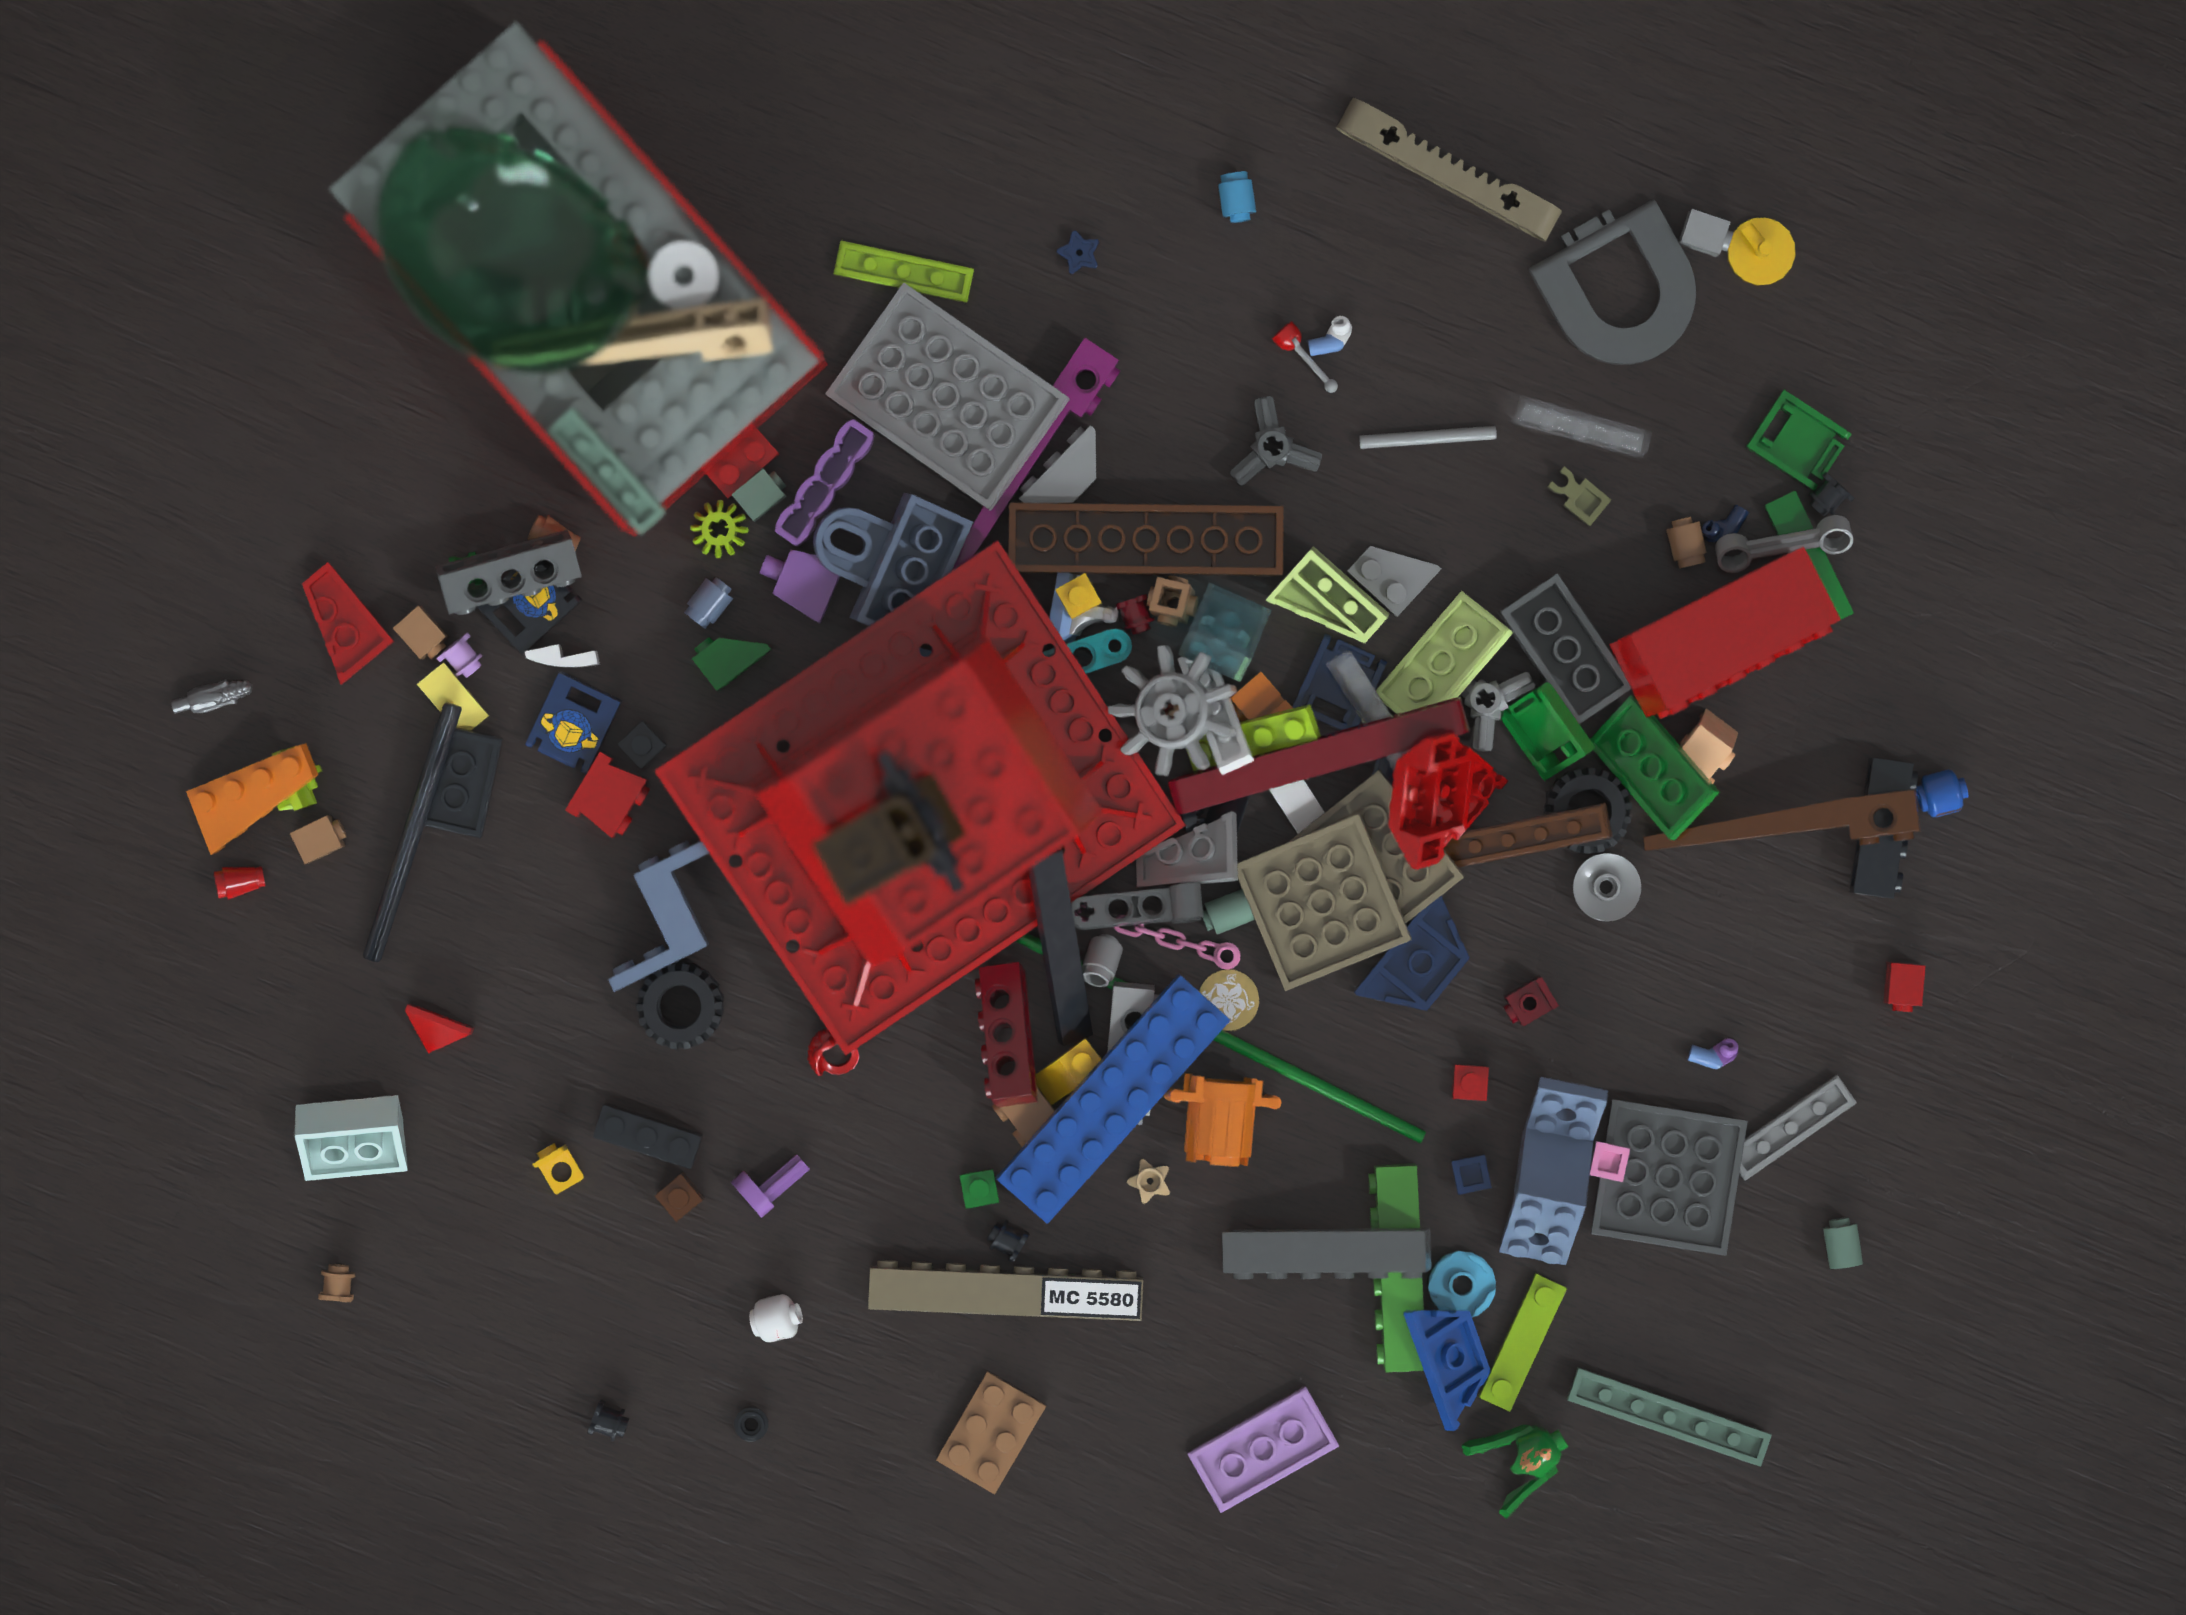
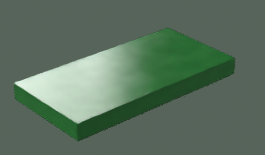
M1631 694L1590 738L1596 747L1593 751L1615 777L1621 781V784L1669 840H1676L1720 793L1654 715L1645 717L1635 695Z

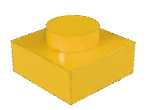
M1086 573L1055 589L1071 620L1102 603Z

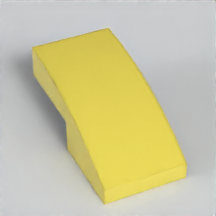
M442 663L417 684L440 712L446 702L457 704L462 708L457 728L473 730L489 717L487 712L445 663Z

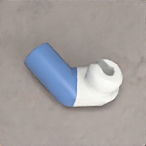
M1337 316L1332 320V325L1325 337L1309 339L1310 356L1342 350L1352 332V325L1349 319L1345 316Z

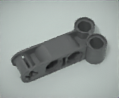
M1200 883L1176 884L1164 889L1083 896L1077 898L1071 904L1075 928L1079 930L1171 922L1172 924L1201 921L1204 917ZM1147 898L1157 899L1161 904V912L1154 916L1146 914L1142 907L1143 901ZM1114 901L1124 903L1127 907V915L1124 918L1115 919L1109 914V904ZM1080 905H1086L1087 910L1093 911V914L1089 915L1087 922H1082L1081 916H1075L1074 912L1079 911Z

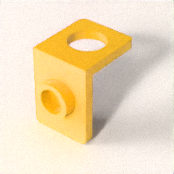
M555 1143L537 1153L540 1159L534 1162L533 1166L534 1168H540L555 1194H559L584 1178L582 1171L566 1144L557 1148ZM558 1162H565L571 1167V1177L565 1182H559L552 1176V1168Z

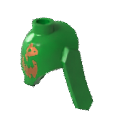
M1523 1424L1496 1435L1469 1440L1462 1444L1463 1454L1470 1456L1510 1445L1512 1441L1516 1440L1517 1457L1510 1466L1513 1474H1528L1536 1477L1506 1496L1504 1504L1499 1511L1504 1518L1508 1519L1528 1496L1558 1472L1556 1466L1561 1459V1451L1569 1447L1559 1430L1550 1433L1543 1427Z

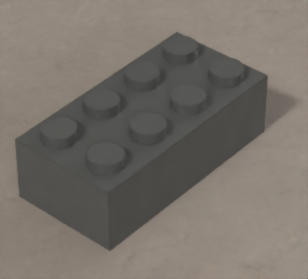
M1558 573L1498 612L1505 625L1513 632V637L1544 683H1550L1579 724L1631 689L1621 667Z

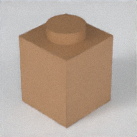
M417 606L393 628L419 659L424 660L428 656L433 660L447 647L443 642L449 638L448 635L422 606Z
M331 815L322 817L290 833L304 864H309L344 847L343 839L347 837L340 820L336 819L333 821Z

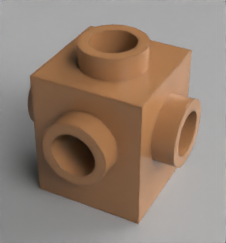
M1168 576V579L1157 577L1155 587L1151 586L1149 590L1147 606L1150 607L1149 611L1152 615L1158 618V623L1177 627L1178 622L1187 624L1189 616H1195L1199 598L1194 596L1195 590L1188 584L1187 579L1177 576ZM1179 599L1177 609L1169 608L1171 600Z

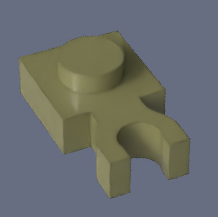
M1564 466L1560 473L1567 478L1566 486L1558 487L1552 481L1547 487L1556 494L1565 495L1568 499L1563 506L1590 527L1611 502V499L1586 478L1579 485L1575 481L1572 472Z

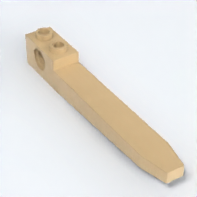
M766 299L696 306L520 335L492 344L491 361L493 368L497 370L530 371L701 351L703 360L773 353L772 323Z

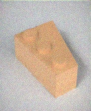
M1705 709L1700 715L1701 719L1689 735H1685L1680 742V746L1714 784L1715 780L1712 778V775L1718 768L1724 771L1736 755L1732 750L1738 732L1708 709Z

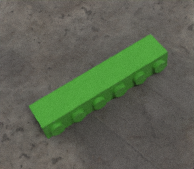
M1374 1165V1173L1368 1174L1369 1194L1376 1195V1208H1370L1371 1228H1420L1417 1165ZM1388 1272V1278L1373 1279L1374 1296H1380L1381 1310H1375L1376 1330H1382V1344H1376L1377 1364H1383L1386 1373L1424 1371L1403 1314L1406 1310H1424L1422 1278H1402V1272Z

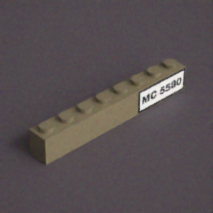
M877 1260V1266L871 1265L868 1309L1142 1321L1143 1277H1136L1137 1271L1116 1270V1276H1104L1101 1269H1082L1081 1275L1068 1274V1268L1048 1267V1273H1034V1267L1014 1266V1272L1000 1271V1265L980 1264V1270H966V1264L946 1263V1268L941 1269L932 1268V1262L913 1261L911 1267H898V1261Z

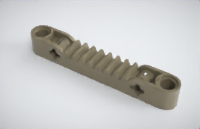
M1356 98L1351 99L1336 127L1339 132L1541 241H1547L1562 213V210L1552 203L1518 185L1505 184L1499 187L1500 180L1498 179L1488 184L1487 173L1484 172L1480 177H1475L1476 167L1472 166L1467 171H1464V161L1461 159L1456 164H1451L1452 154L1448 153L1443 158H1440V148L1436 146L1430 152L1427 151L1428 141L1426 140L1416 145V135L1412 133L1407 137L1406 129L1401 122ZM1391 129L1395 132L1394 138L1398 142L1391 141L1389 145H1385L1383 143L1384 136L1380 132L1387 133ZM1511 194L1515 197L1514 203L1518 206L1517 208L1512 206L1509 210H1505L1503 208L1505 202L1500 198H1507Z

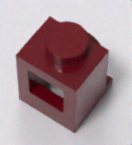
M1537 976L1504 996L1508 1004L1504 1005L1503 1008L1513 1024L1519 1021L1521 1026L1524 1027L1559 1005L1543 978ZM1527 997H1533L1536 1002L1535 1007L1531 1010H1526L1523 1006V1001Z

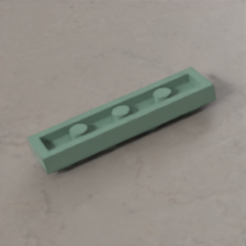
M575 407L570 408L546 431L639 535L645 533L668 511Z

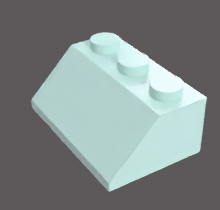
M398 1095L296 1105L295 1138L305 1181L407 1171L403 1116Z

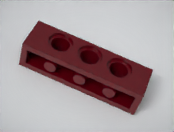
M1019 962L979 967L980 978L975 979V990L977 998L982 999L983 1011L978 1012V1023L980 1031L985 1032L986 1044L981 1045L982 1061L984 1065H988L989 1077L984 1078L986 1097L991 1098V1101L997 1107L1038 1102L1026 970ZM1002 995H1008L1009 1003L1002 1009H996L995 1001ZM1005 1028H1011V1038L1005 1042H998L999 1033ZM1014 1061L1016 1063L1015 1070L1011 1074L1001 1075V1068L1006 1062Z

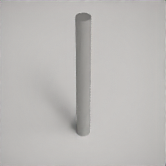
M1496 426L1360 435L1359 439L1360 449L1493 440L1497 439Z

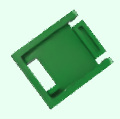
M1782 390L1745 448L1815 492L1818 485L1807 477L1811 474L1817 479L1823 480L1822 474L1825 471H1829L1844 448V445L1833 437L1837 434L1842 439L1849 440L1852 434L1786 390ZM1780 409L1790 417L1772 442L1762 435Z
M1550 683L1542 684L1510 705L1509 708L1501 711L1502 722L1544 781L1596 748ZM1558 747L1562 749L1567 757L1561 762L1553 752Z

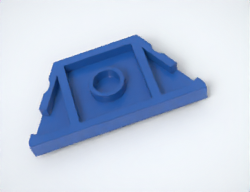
M1406 1310L1403 1314L1444 1429L1455 1431L1460 1425L1457 1419L1465 1406L1471 1407L1477 1397L1478 1389L1484 1385L1491 1373L1471 1313L1466 1310Z

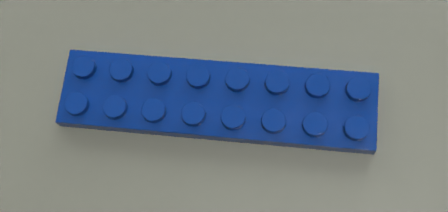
M1178 974L996 1176V1179L1048 1224L1231 1020L1185 978Z

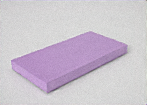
M1304 1386L1187 1452L1220 1513L1339 1447V1444L1307 1387Z

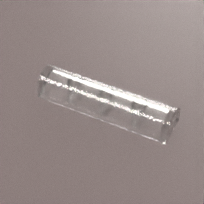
M1521 394L1512 419L1515 425L1639 459L1646 455L1652 431Z
M1344 650L1326 663L1363 724L1375 720L1381 722L1380 719L1391 716L1351 651ZM1410 750L1385 756L1393 771L1396 760Z

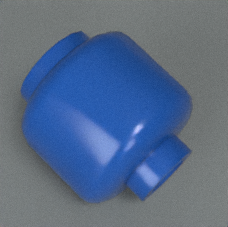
M1943 770L1924 775L1921 778L1920 785L1916 786L1920 809L1922 812L1927 811L1931 817H1940L1961 811L1963 808V798L1969 796L1965 779H1958L1952 770Z

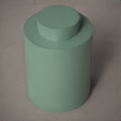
M1243 889L1204 903L1206 910L1203 911V921L1207 930L1214 929L1216 935L1255 920Z
M1849 1217L1829 1220L1830 1226L1823 1228L1829 1269H1842L1862 1265L1863 1258L1857 1223H1850Z

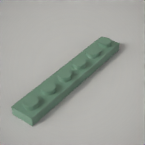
M1577 1367L1567 1396V1400L1759 1467L1762 1465L1772 1436L1771 1433Z

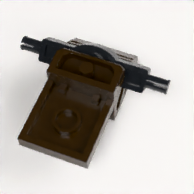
M888 749L879 753L875 758H877L886 774L881 781L889 796L871 805L870 810L811 843L845 905L853 903L906 871H911L925 862H928L936 877L944 876L953 894L966 888V885H964L956 870L960 866V862L951 845L967 833L933 773L929 772L913 781L905 766L897 767Z

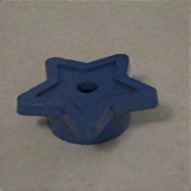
M1076 230L1071 232L1069 244L1056 250L1058 255L1068 260L1069 274L1073 275L1081 267L1093 269L1098 267L1093 253L1099 245V240H1084ZM1079 249L1083 252L1081 256L1076 254V251Z

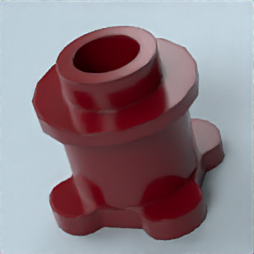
M1147 594L1114 606L1117 611L1120 610L1125 627L1122 628L1123 631L1130 630L1132 636L1150 630L1149 623L1155 621V617L1151 618L1145 602L1148 598Z

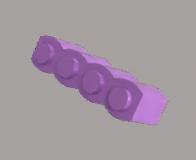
M854 419L841 427L836 435L834 447L827 450L818 460L814 476L804 481L797 491L795 503L787 507L778 518L775 527L777 534L796 547L809 539L814 531L816 519L823 516L830 509L835 498V492L846 485L854 472L855 463L863 459L870 451L874 442L873 432Z

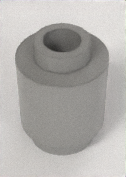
M1102 934L1090 940L1082 964L1083 977L1086 983L1095 987H1106L1109 981L1114 979L1123 952V947L1115 937Z

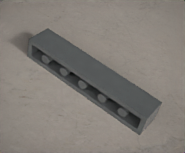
M1431 1228L1229 1229L1222 1232L1223 1273H1233V1279H1253L1254 1273H1267V1279H1286L1287 1273H1300L1301 1279L1321 1278V1273H1334L1335 1279L1355 1278L1354 1273L1368 1272V1278L1371 1279L1388 1278V1272H1402V1278H1422V1272L1431 1270Z

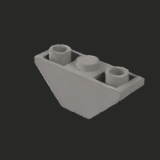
M1091 425L1086 430L1080 426L1067 440L1071 446L1062 455L1056 451L1043 464L1047 471L1039 479L1033 475L1019 489L1023 493L1019 498L1021 503L1073 504L1095 482L1096 430Z

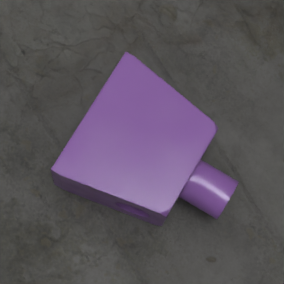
M790 550L786 562L767 555L759 573L777 581L772 594L818 623L822 622L840 579L839 575L827 570L819 562L816 555L796 550Z

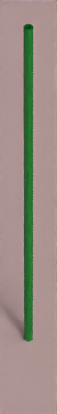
M1026 933L1015 941L1043 955L1039 938ZM1114 976V979L1112 981H1109V984L1106 987L1113 990L1114 981H1125ZM1224 1030L1213 1040L1420 1144L1426 1134V1131Z

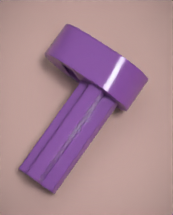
M796 1154L759 1187L744 1171L733 1179L731 1183L762 1218L775 1207L772 1202L810 1169Z

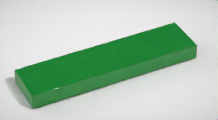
M1796 491L1764 505L1777 535L1814 529ZM1820 547L1806 549L1839 617L1843 619L1854 614L1826 553Z

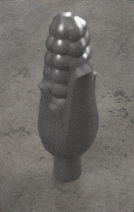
M225 679L218 683L198 686L187 693V697L172 700V708L175 714L191 710L193 713H206L222 706L237 704L239 698H243L252 692V684L247 680L229 683Z

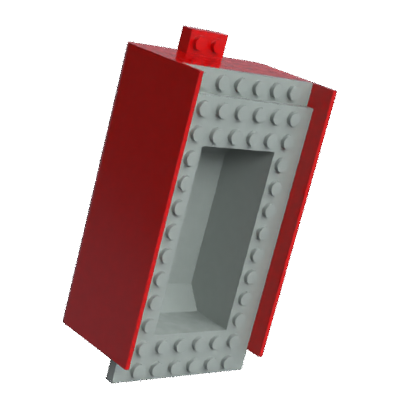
M517 22L329 188L334 196L350 212L344 216L346 221L622 530L633 537H636L638 532L546 432L570 408L575 407L666 509L705 475L730 499L732 497L731 494L780 455L758 428L828 365L818 348L544 41L541 40L536 45ZM679 241L697 243L708 250L716 261L719 273L718 287L711 300L703 306L766 299L772 323L773 353L703 360L701 351L530 371L497 370L493 368L491 361L492 344L528 333L549 330L543 283L577 279L584 324L671 311L672 309L661 303L653 293L649 281L651 262L656 254L668 244ZM686 266L678 268L674 274V280L680 286H687L694 279L693 270ZM596 273L599 277L605 276L611 280L616 291L614 296L616 301L615 307L610 308L605 304L596 308L591 304L585 292V284L590 281V274Z

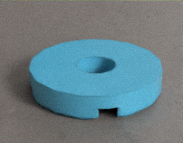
M1455 1251L1445 1254L1434 1264L1429 1274L1428 1290L1432 1302L1439 1310L1470 1311L1472 1317H1475L1490 1306L1495 1296L1496 1280L1493 1269L1484 1258L1469 1251ZM1460 1275L1469 1277L1472 1282L1471 1289L1466 1294H1458L1452 1287L1454 1279Z

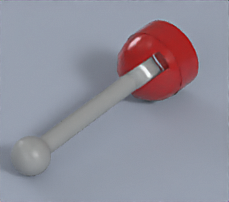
M1293 321L1287 323L1271 338L1281 349L1287 351L1295 350L1324 382V388L1327 392L1332 393L1337 390V382L1329 379L1300 346L1301 332Z

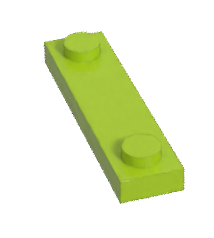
M1535 1273L1492 1365L1491 1373L1479 1393V1398L1509 1412L1511 1411L1567 1287Z

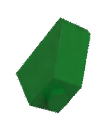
M709 637L694 649L697 655L692 660L715 690L719 692L771 652L772 649L768 644L725 638H718L713 641Z

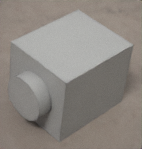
M1691 209L1687 214L1678 242L1681 246L1717 257L1720 255L1721 250L1727 251L1733 236V232L1728 230L1731 222Z

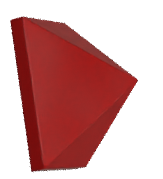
M412 1003L407 1004L405 1009L408 1018L428 1053L471 1035L475 1028Z

